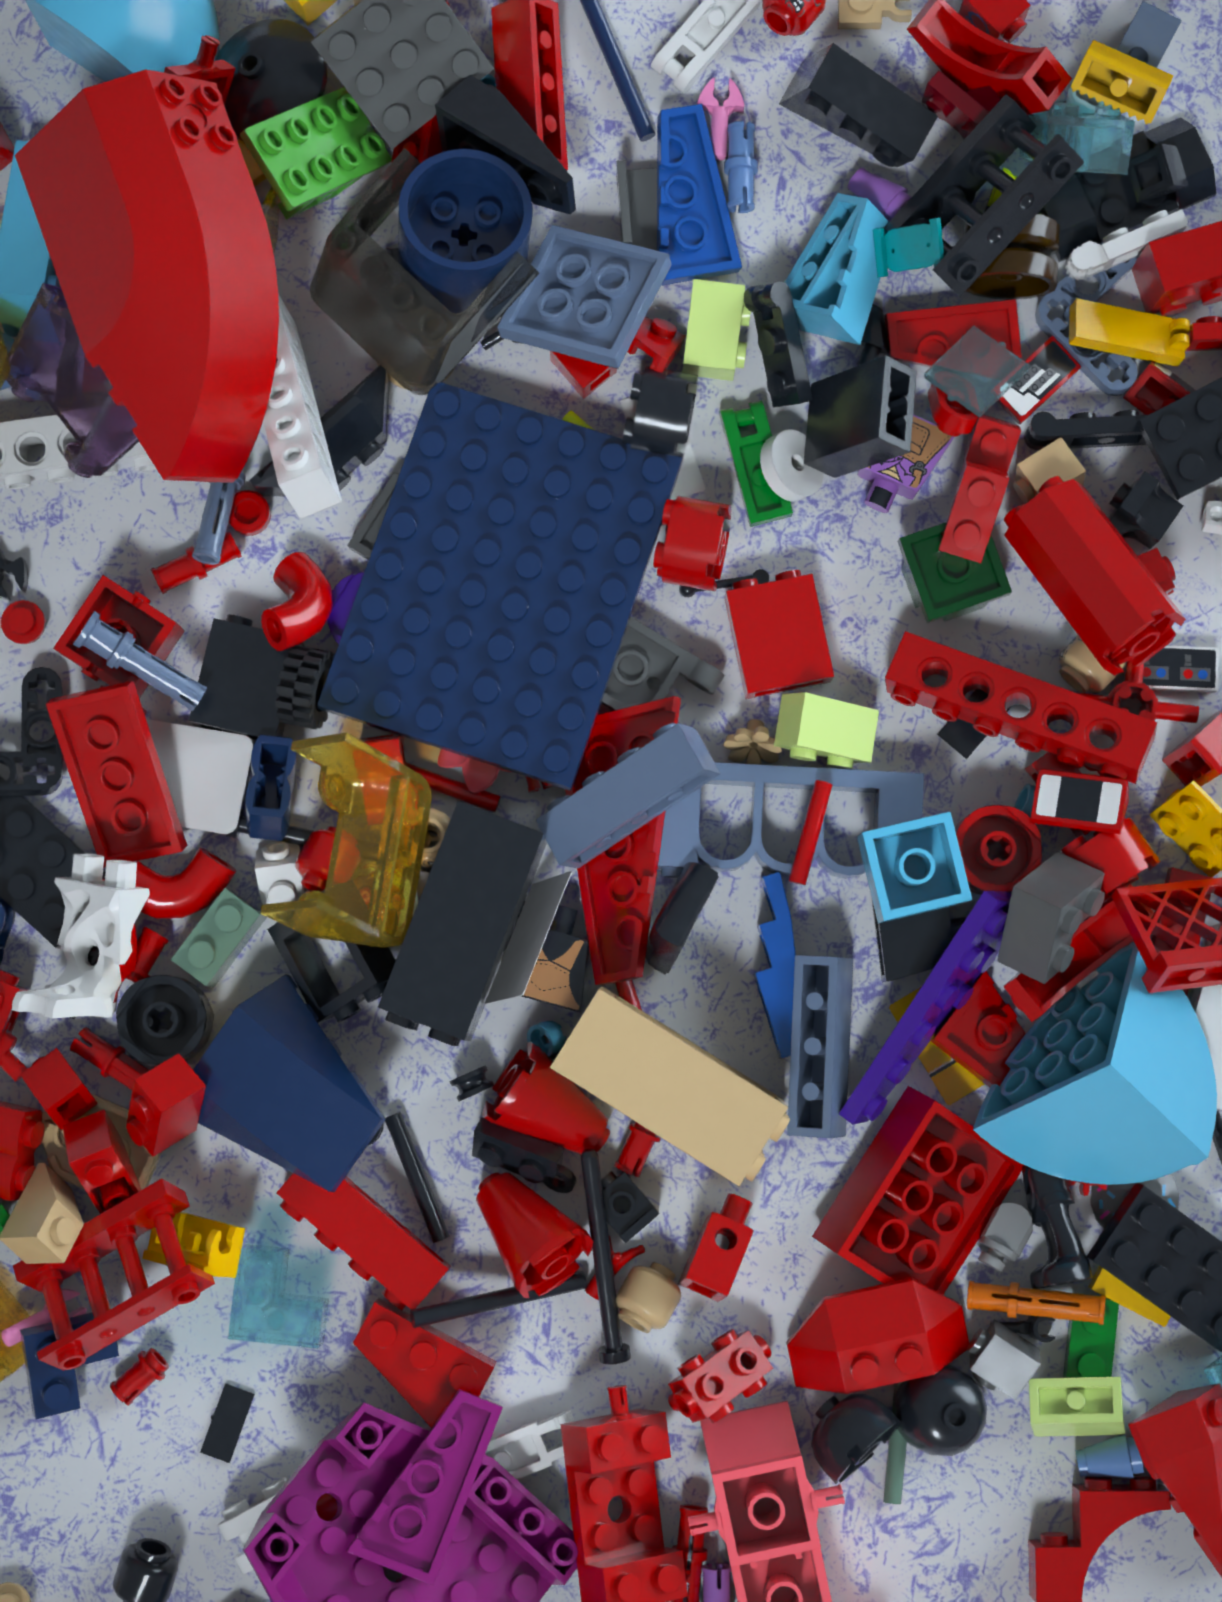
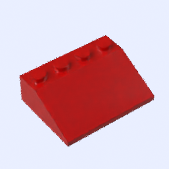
M907 1086L812 1237L883 1284L912 1277L944 1295L980 1238L993 1211L1001 1205L1025 1165L991 1146L973 1130L972 1125L936 1100Z

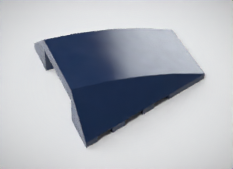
M285 974L236 1006L194 1067V1072L206 1085L198 1124L329 1192H335L386 1119L355 1072L349 1071L341 1059L342 1053L335 1042L328 1039L317 1022L318 1016L310 1004L304 1003L296 991L298 986L292 977Z

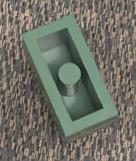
M224 888L171 958V961L206 987L214 988L267 917L236 893Z

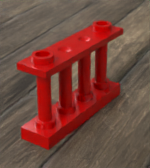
M161 1178L84 1223L64 1263L26 1264L21 1260L13 1265L18 1282L41 1293L43 1291L57 1340L37 1352L40 1361L63 1371L75 1369L83 1365L89 1356L179 1304L194 1301L200 1296V1292L215 1284L212 1275L191 1264H186L172 1220L176 1214L190 1207L184 1190ZM155 1227L170 1275L149 1287L135 1242L140 1235ZM118 1249L132 1297L111 1309L98 1263L101 1258ZM80 1271L94 1319L73 1331L60 1285H62L65 1279Z

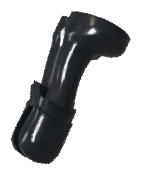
M1025 1166L1022 1170L1028 1209L1032 1214L1033 1225L1041 1227L1048 1250V1260L1046 1263L1036 1268L1030 1274L1032 1289L1064 1285L1093 1278L1090 1261L1085 1255L1080 1239L1070 1219L1069 1205L1075 1202L1071 1196L1067 1180Z

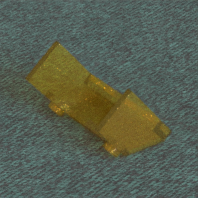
M347 732L292 741V751L321 766L318 792L323 802L329 808L339 813L325 893L320 891L305 892L299 897L298 901L264 904L261 907L260 914L308 937L375 947L402 945L413 917L432 796L427 780L421 774Z

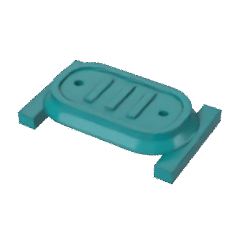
M941 218L929 219L930 224L894 228L885 235L884 228L873 229L877 278L887 277L888 269L893 272L926 268L933 264L935 267L944 258Z

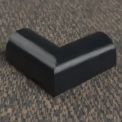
M695 862L685 864L648 935L645 958L648 964L655 970L665 975L670 972L719 878L718 872Z

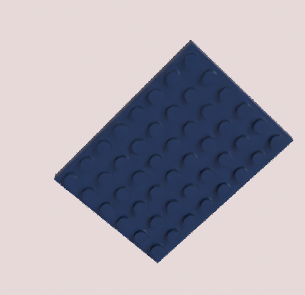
M433 380L317 707L320 710L572 791L662 525L664 505L666 499H671L683 458L630 448L631 444L622 443L623 439L442 382L437 383Z

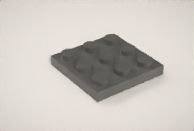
M361 0L310 40L311 44L391 149H394L436 115L435 104L469 75L481 80L494 70L492 64L445 0Z

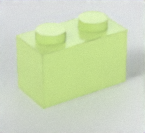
M693 279L682 372L695 374L698 377L733 381L735 368L744 369L747 342H739L740 326L749 327L751 311L744 304L745 285Z
M807 692L782 694L774 746L790 750L789 757L794 759L816 761V756L827 759L826 766L852 770L853 763H870L872 761L879 710Z

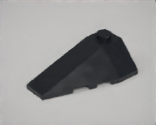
M469 75L435 104L442 152L456 149H472L494 155L509 164L521 176L529 190L533 204L569 215L576 210L572 176L496 87L485 84Z

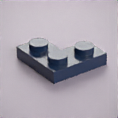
M93 1313L71 1317L70 1321L73 1331L93 1320ZM52 1323L21 1329L20 1334L31 1406L35 1419L80 1409L75 1369L63 1371L40 1361L37 1356L39 1350L57 1341ZM117 1341L86 1358L83 1365L119 1356Z

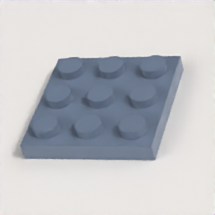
M551 225L519 287L532 273L535 274V277L508 306L497 327L500 336L508 340L619 369L672 265L668 253Z

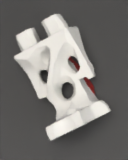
M89 853L74 854L72 877H58L54 881L61 892L65 905L63 925L57 942L58 945L64 947L63 952L67 960L65 972L54 983L45 985L44 989L17 992L12 1001L13 1011L39 1013L48 1018L76 1016L112 1017V1013L117 1008L120 986L125 978L135 970L137 937L134 923L150 895L149 888L136 886L137 862L107 860L105 879H102L104 856ZM93 946H97L99 958L97 963L92 966L88 962V953Z

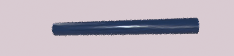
M580 0L639 140L643 142L653 138L656 133L599 1Z

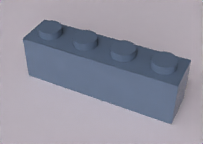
M679 723L663 726L653 734L654 740L642 748L630 749L619 756L616 766L607 772H598L586 778L582 782V789L571 796H562L552 801L547 806L548 812L537 818L536 822L541 832L544 833L545 839L558 864L579 869L720 775V771L696 728Z
M795 955L788 1136L816 1138L846 1136V1119L840 1116L839 1113L846 1104L848 1095L853 958Z

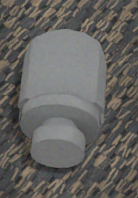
M1013 1202L1002 1203L995 1208L981 1234L982 1237L979 1242L987 1247L988 1250L987 1252H981L978 1257L979 1261L1002 1272L1006 1265L1002 1262L1004 1258L1015 1262L1017 1257H1020L1033 1232L1032 1217L1028 1210L1022 1205Z

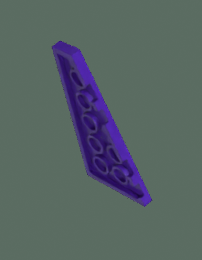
M984 891L840 1111L839 1115L852 1125L868 1122L869 1120L874 1121L882 1113L888 1102L887 1096L904 1079L911 1065L955 1008L959 1010L967 1003L974 990L973 984L992 965L999 953L1012 892Z

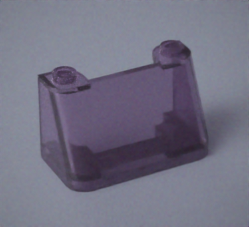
M42 283L3 363L1 374L12 387V393L18 398L27 402H35L36 400L48 402L77 440V442L67 444L63 453L65 460L68 462L69 469L84 478L101 476L139 443V440L132 431L137 424L127 408L116 405L108 392L113 386L101 367L92 368L84 355L61 287Z

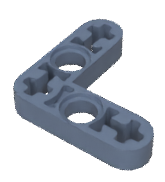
M1139 256L1126 261V263L1123 262L1111 267L1107 272L1104 270L1093 275L1099 285L1098 291L1094 294L1087 295L1081 293L1076 287V279L1073 280L1067 274L1057 284L1055 291L1045 295L1036 308L1035 318L1040 329L1049 338L1053 335L1080 364V370L1102 392L1111 396L1124 394L1136 381L1138 371L1134 360L1131 357L1113 353L1108 355L1105 362L1112 369L1115 370L1121 366L1125 370L1122 376L1125 383L1119 379L1112 383L1107 378L1111 371L1103 362H1101L1098 368L1092 365V363L1100 358L1103 351L1097 350L1092 354H1083L1074 345H1069V335L1065 337L1062 334L1066 330L1067 325L1058 317L1053 321L1047 317L1050 311L1048 305L1053 308L1059 305L1063 306L1065 311L1062 317L1069 324L1070 305L1076 298L1098 302L1130 272Z

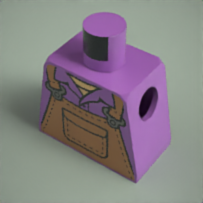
M913 415L910 453L858 470L857 475L860 478L873 483L864 503L876 511L888 513L896 494L913 500L948 449L954 436L943 433L936 424Z

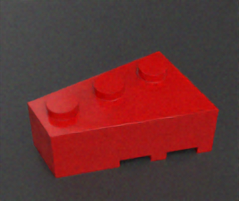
M381 1298L374 1302L353 1341V1344L431 1428L459 1389L479 1397L497 1362L431 1325L413 1328L409 1313L399 1310Z

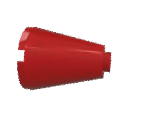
M532 1042L526 1043L528 1053L519 1049L505 1066L496 1080L495 1086L492 1087V1090L497 1092L498 1096L493 1105L488 1101L485 1102L482 1116L496 1125L529 1135L578 1154H582V1151L585 1149H595L598 1152L610 1135V1130L606 1128L608 1118L574 1082L550 1068L554 1061L539 1046Z
M498 1172L493 1173L480 1183L476 1202L515 1289L524 1298H529L528 1291L534 1290L538 1296L552 1291L569 1279L580 1268L575 1260L582 1251L589 1256L594 1242L584 1228L509 1172L502 1174Z

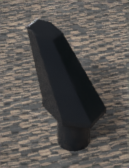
M872 304L862 337L861 345L864 348L857 365L877 359L880 353H889L883 310L875 304Z

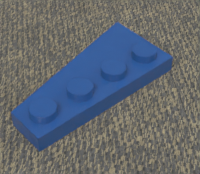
M702 104L664 109L660 111L657 117V251L668 253L672 264L661 286L693 281V279L699 280L738 273L742 268Z

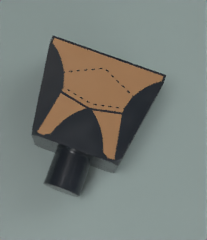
M562 905L558 906L524 995L521 997L581 1012L588 940L571 936L578 910Z

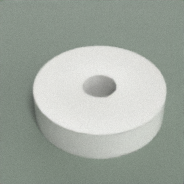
M791 429L784 430L765 441L760 453V464L764 478L770 488L779 497L787 501L796 502L813 495L819 490L824 473L804 464L806 436L799 431Z

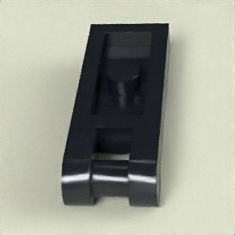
M783 281L768 283L766 286L756 285L747 288L744 293V304L754 315L758 345L762 353L767 377V388L771 396L773 408L812 401L813 397L789 286Z
M1124 410L1116 412L1111 417H1096L1095 413L1081 412L1071 415L1070 419H1056L1049 412H1038L1033 416L1025 432L1024 440L1026 445L1033 450H1041L1062 437L1070 449L1146 445V441L1136 422L1148 415H1139V412L1136 410Z

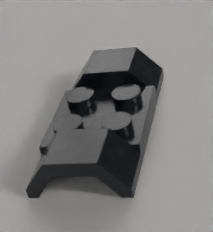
M1180 117L1147 132L1141 131L1081 157L1084 164L1041 210L1043 215L1056 220L1060 225L1059 248L1055 254L1058 261L1062 262L1069 258L1073 249H1076L1077 246L1081 247L1083 243L1092 241L1101 244L1105 236L1118 229L1126 227L1128 232L1144 226L1142 222L1157 212L1167 210L1168 215L1214 197L1217 194L1214 166L1196 127ZM1160 144L1176 146L1180 154L1188 186L1141 203L1137 202L1125 161Z

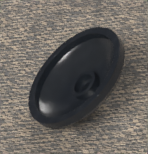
M284 19L258 21L235 33L219 50L215 61L225 60L236 67L224 107L237 139L242 140L240 133L246 128L323 96L327 83V64L310 42L314 36L303 26Z

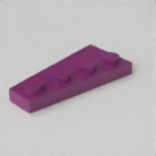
M459 1389L347 1547L346 1552L434 1586L503 1407Z

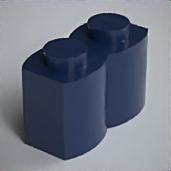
M260 735L253 746L251 754L252 779L248 784L245 797L246 828L250 838L282 841L290 826L291 795L296 783V748L292 738Z

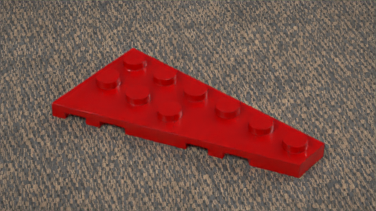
M672 696L597 715L572 791L565 789V795L571 796L582 789V782L589 776L602 771L607 772L618 764L617 759L626 751L637 747L642 748L654 740L653 734L663 726L671 723L678 724L681 698ZM666 811L579 869L577 868L595 985L603 986L643 977Z

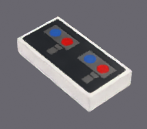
M1165 646L1144 663L1143 683L1153 691L1215 693L1218 691L1219 648Z

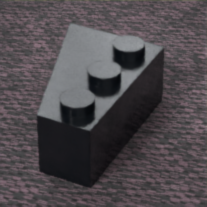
M834 43L803 60L779 102V105L871 153L877 161L889 167H900L913 161L938 118L936 114Z

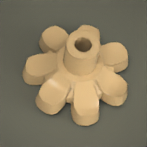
M758 719L748 721L747 729L739 728L735 734L727 735L724 742V747L731 750L728 759L736 763L742 762L745 758L747 759V764L761 765V759L768 763H775L779 760L778 753L782 751L781 748L774 746L775 738L769 737V729L764 727V723Z

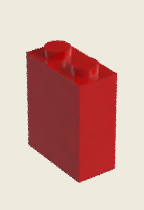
M791 570L775 575L776 581L759 584L756 578L746 579L733 583V590L726 591L724 600L745 700L830 683L834 678L813 574L801 576L800 570Z

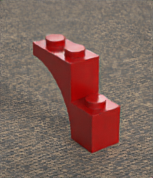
M928 0L907 27L908 32L941 72L963 91L991 86L1001 99L1005 94L1008 95L1027 115L1048 111L1072 80L1046 46L1038 48L1022 47L992 37L964 19L945 0Z
M979 413V418L970 434L964 452L958 485L938 550L981 563L1010 479L1007 472L1021 433V428L1017 424Z
M1112 897L1102 904L1095 916H1089L1080 923L1078 929L1073 934L1071 947L1074 948V956L1069 967L1064 972L1059 971L1045 984L1018 972L1003 986L1011 996L1014 1005L1023 1011L1031 1022L1043 1015L1060 998L1110 959L1116 952L1133 942ZM1139 901L1132 902L1135 910L1152 918L1154 912L1150 907Z
M1134 1476V1479H1130V1484H1112V1478L1085 1477L1084 1484H1072L1073 1539H1068V1534L1063 1532H1043L1040 1534V1539H1028L1029 1595L1035 1602H1082L1086 1573L1093 1556L1101 1544L1117 1528L1135 1517L1159 1510H1171V1504L1169 1503L1171 1498L1170 1491L1164 1485L1157 1484V1479L1154 1480L1148 1476Z

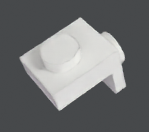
M273 842L264 846V848L256 850L254 869L264 915L294 911L308 901L306 888L301 884L303 877L295 867L296 858L301 851L300 845Z

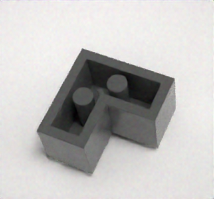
M1057 851L1013 886L997 962L1043 984L1059 971L1064 972L1069 967L1074 956V948L1071 947L1073 934L1078 929L1080 923L1089 916H1095L1103 904L1105 893L1101 891L1105 873Z

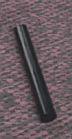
M401 1112L386 1117L385 1123L433 1243L450 1237Z

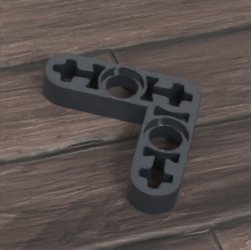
M34 668L23 678L21 751L0 752V763L7 766L10 770L7 781L0 784V796L48 795L56 791L62 783L63 754L56 733L51 739L44 742L34 740L29 734L31 726L37 721L44 720L52 723L48 710L39 709L37 692L30 690V688L38 687L39 680H47L48 687L55 688V690L47 691L46 703L51 698L63 696L61 678L50 668ZM23 763V772H36L39 764H47L48 771L55 772V774L48 775L46 783H38L35 775H22L24 784H17L18 774L15 764Z

